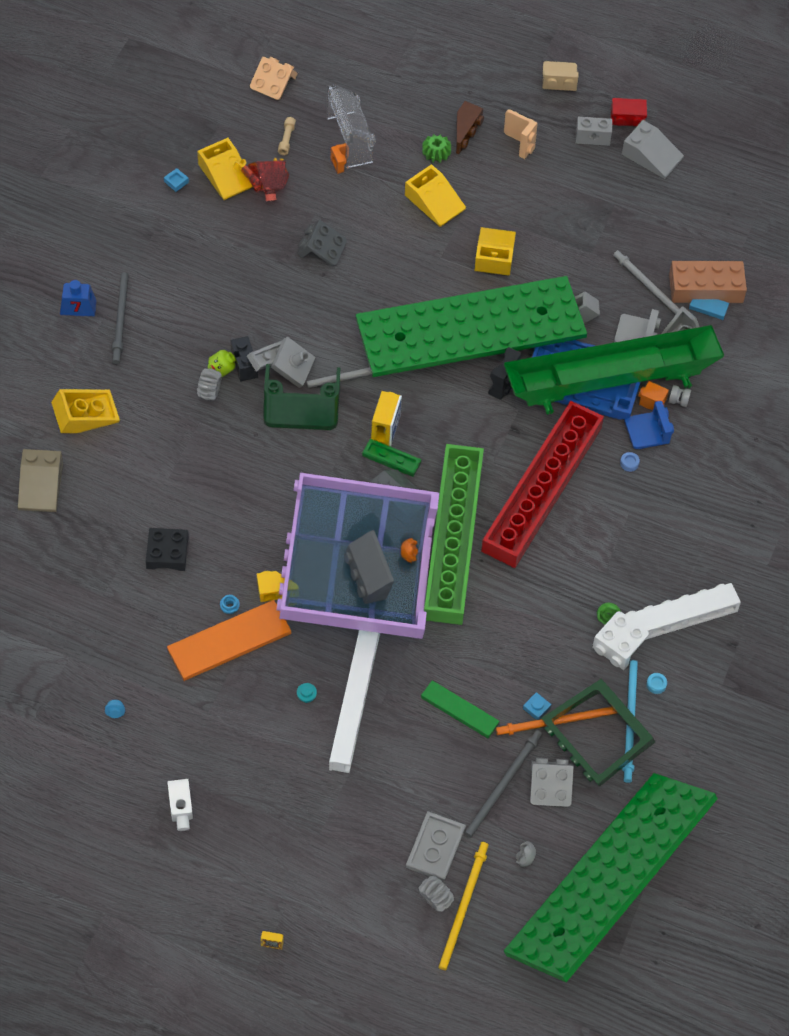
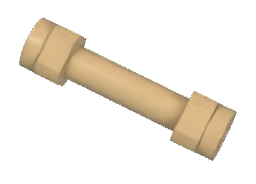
M287 117L284 122L285 131L282 142L279 143L278 147L280 155H287L290 149L289 140L296 120L292 117Z

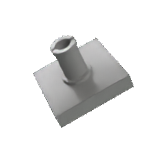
M286 337L279 347L271 368L300 388L305 383L315 356L289 337Z

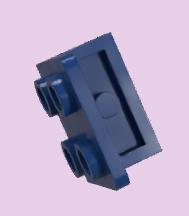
M662 401L654 403L653 412L633 415L625 419L624 422L634 449L670 443L674 427L669 422L668 409L664 407Z

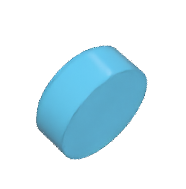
M660 673L651 674L647 680L648 690L654 694H660L665 691L667 686L666 677Z

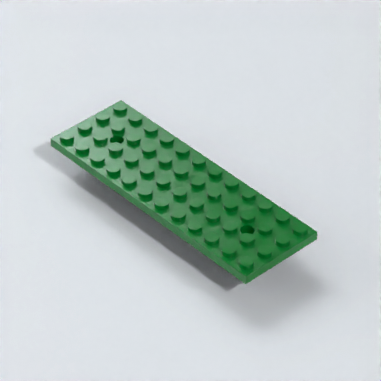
M567 276L356 314L355 317L372 377L505 353L508 347L518 351L587 338V331Z
M653 773L504 949L506 956L567 983L717 801L716 794Z

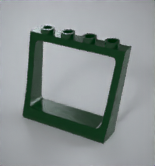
M602 679L541 718L547 725L544 727L551 737L555 735L559 739L557 742L559 747L564 752L568 750L572 754L570 757L571 761L577 767L581 765L585 770L583 772L584 776L589 782L594 780L599 787L655 743L652 735ZM597 694L601 695L640 739L634 747L601 774H597L554 725L556 719Z

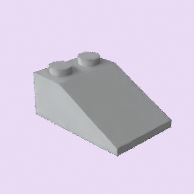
M644 120L624 140L623 156L664 179L684 158V155L658 128Z

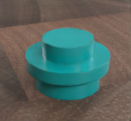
M304 683L297 688V697L302 702L309 703L316 698L317 690L314 685Z

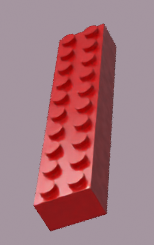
M573 401L569 402L482 541L481 552L516 568L602 429L604 416Z

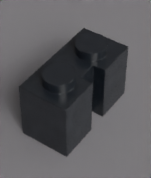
M249 337L230 340L231 353L236 359L235 364L240 382L258 378V371L256 372L247 358V355L253 352Z

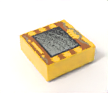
M262 931L261 946L282 950L283 935Z

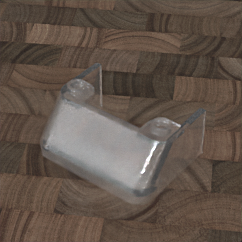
M334 84L327 86V119H337L346 142L345 166L350 168L372 163L373 146L376 143L374 133L370 132L361 109L360 97L355 92Z

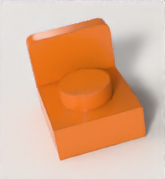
M347 143L331 147L330 159L337 174L344 172L345 157L348 156Z

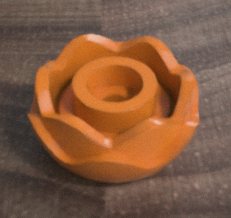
M413 538L405 540L401 545V556L409 563L416 561L415 556L418 554L417 541L413 540Z

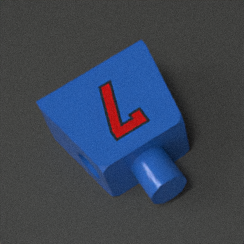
M78 280L65 283L60 315L95 316L97 301L89 284H80Z

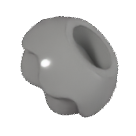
M526 841L522 843L520 851L516 854V863L521 867L531 865L535 858L536 849L531 842Z

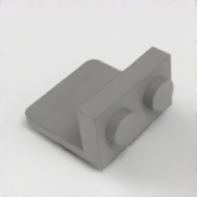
M652 309L650 319L622 314L614 343L657 335L654 331L659 329L661 321L658 318L659 311Z
M536 758V761H531L530 801L533 805L564 807L571 805L574 766L572 763H568L569 760L556 759V762H548V758Z

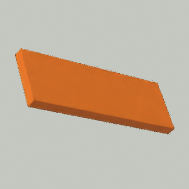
M275 600L167 646V650L183 681L290 635L291 629L286 620L279 619L280 611H276L277 604Z

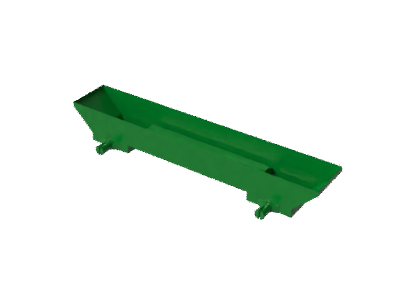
M712 325L504 362V367L514 395L525 400L528 406L543 405L546 414L549 415V413L552 414L554 412L551 403L563 400L564 396L664 377L666 381L672 379L682 380L684 388H690L692 384L689 377L701 374L703 369L723 358L724 353Z

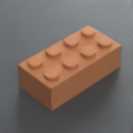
M672 261L669 278L673 303H691L692 299H719L728 303L744 302L747 288L743 261Z

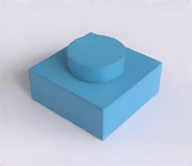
M176 168L164 177V182L177 192L189 183V178Z
M536 692L523 705V709L536 720H540L551 708L552 704Z

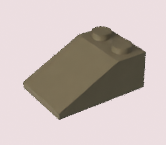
M23 449L18 510L57 512L63 470L61 451Z

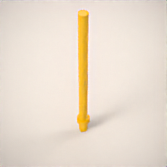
M481 842L478 852H475V861L439 964L441 970H447L482 864L486 861V852L489 846L486 842Z

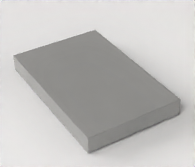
M427 811L406 863V868L429 877L436 876L445 882L466 825Z

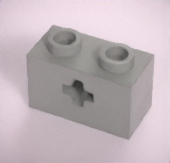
M577 118L575 143L610 146L612 119Z

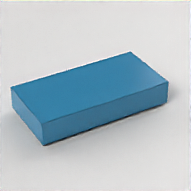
M692 299L689 309L723 320L729 303L719 299Z

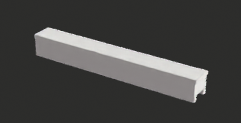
M359 630L329 761L330 771L350 772L380 633Z

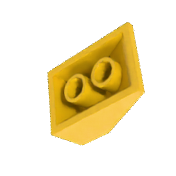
M59 389L51 402L61 433H80L120 421L110 390Z

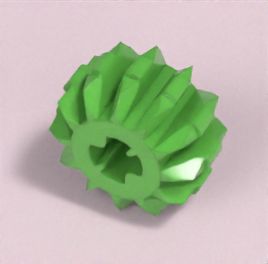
M433 133L432 137L427 136L423 142L422 153L426 156L427 160L432 159L433 163L434 161L439 163L442 160L446 161L451 154V141H448L447 137L442 138L441 134L436 136Z

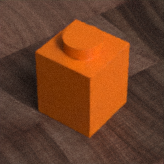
M649 381L646 387H642L638 397H641L639 405L653 411L655 402L662 401L663 405L665 404L669 389Z

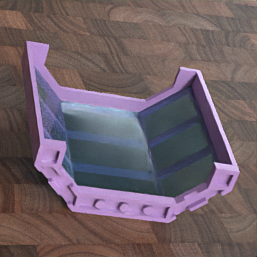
M300 473L299 480H295L294 484L297 498L292 533H287L286 544H290L289 550L285 549L284 561H287V566L282 568L281 578H285L284 583H280L279 595H282V599H278L276 611H280L279 619L422 639L427 612H424L432 531L438 509L439 493ZM374 530L393 576L394 583L387 599L364 604L363 599L358 595L356 581H353L351 577V568L345 562L344 553L350 543ZM409 538L417 541L416 547L418 549V554L415 556L416 561H412V563L405 561L401 556V545Z

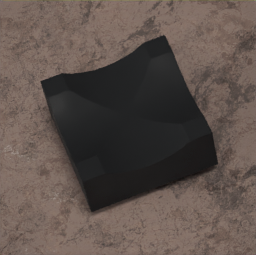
M510 347L506 349L504 361L494 368L490 374L493 385L488 391L489 395L502 400L505 394H509L512 386L505 370L504 362L520 360V352Z
M149 528L146 569L170 568L185 571L189 540L188 530Z

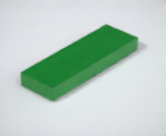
M373 439L369 440L362 452L363 457L414 477L421 464L420 458Z

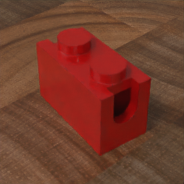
M612 98V125L637 127L642 120L645 121V118H647V100Z

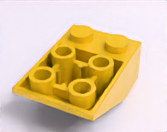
M229 138L197 151L198 165L223 200L254 187L251 177L244 171L239 172L234 169L235 162L238 161L240 163L241 157Z
M432 164L405 182V196L439 227L466 209V206L445 176Z
M481 227L474 271L510 276L516 232Z

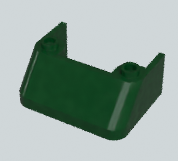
M266 364L263 409L265 425L272 428L333 430L338 425L341 368L337 367L336 383L323 384L320 394L283 393L282 383L278 380H270V364Z

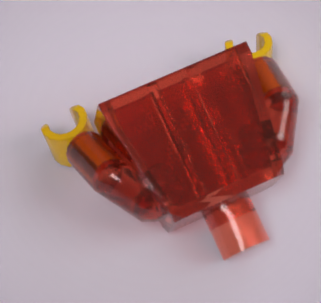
M274 158L273 161H257L248 164V166L246 165V160L241 159L240 163L236 161L234 164V169L246 176L256 192H265L266 202L276 201L275 191L284 189L289 178V172L286 169V161L284 159L277 160V158Z

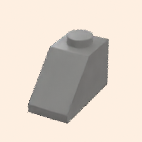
M587 292L575 296L583 323L600 315L599 300Z

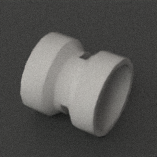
M673 385L669 403H678L682 407H687L691 389L686 388L683 390L679 386Z

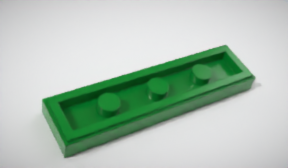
M433 680L421 695V698L488 739L499 725V720Z

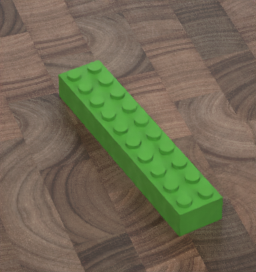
M446 444L424 612H427L426 621L458 625L463 623L484 448Z

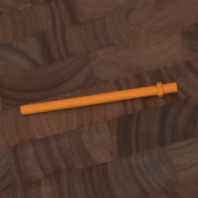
M612 707L567 714L556 719L554 725L617 713ZM542 719L518 724L507 723V726L496 727V734L514 735V732L546 727L547 725Z

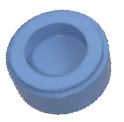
M627 452L622 455L620 465L625 471L632 472L638 468L640 459L635 453Z

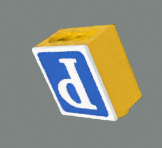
M381 392L372 420L371 439L388 446L392 445L401 416L402 395H397L393 392Z

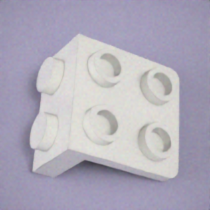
M618 611L595 636L593 648L599 655L608 658L614 666L625 670L629 665L631 655L645 641L649 632L624 613Z

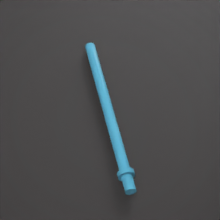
M632 660L629 667L627 708L635 716L638 662ZM626 725L625 753L634 746V732L628 725ZM633 760L622 768L624 771V782L626 783L632 782V772L635 767Z

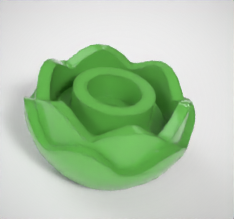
M604 603L597 610V618L606 625L616 612H621V610L614 603Z

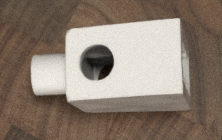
M188 779L167 781L172 821L177 822L178 831L189 830V820L193 819Z

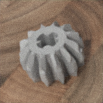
M205 368L202 371L197 388L199 397L206 400L216 399L220 391L221 372L210 368Z
M436 876L426 878L419 886L420 894L436 911L443 912L454 901L453 893Z

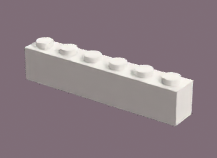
M732 583L726 585L719 584L713 589H703L696 594L683 595L673 601L666 600L659 605H650L643 610L630 611L625 615L649 632L646 639L738 612L741 602Z

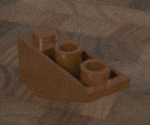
M464 101L457 112V154H460L462 149H466L470 137H474L478 125L481 126L484 121L483 108Z

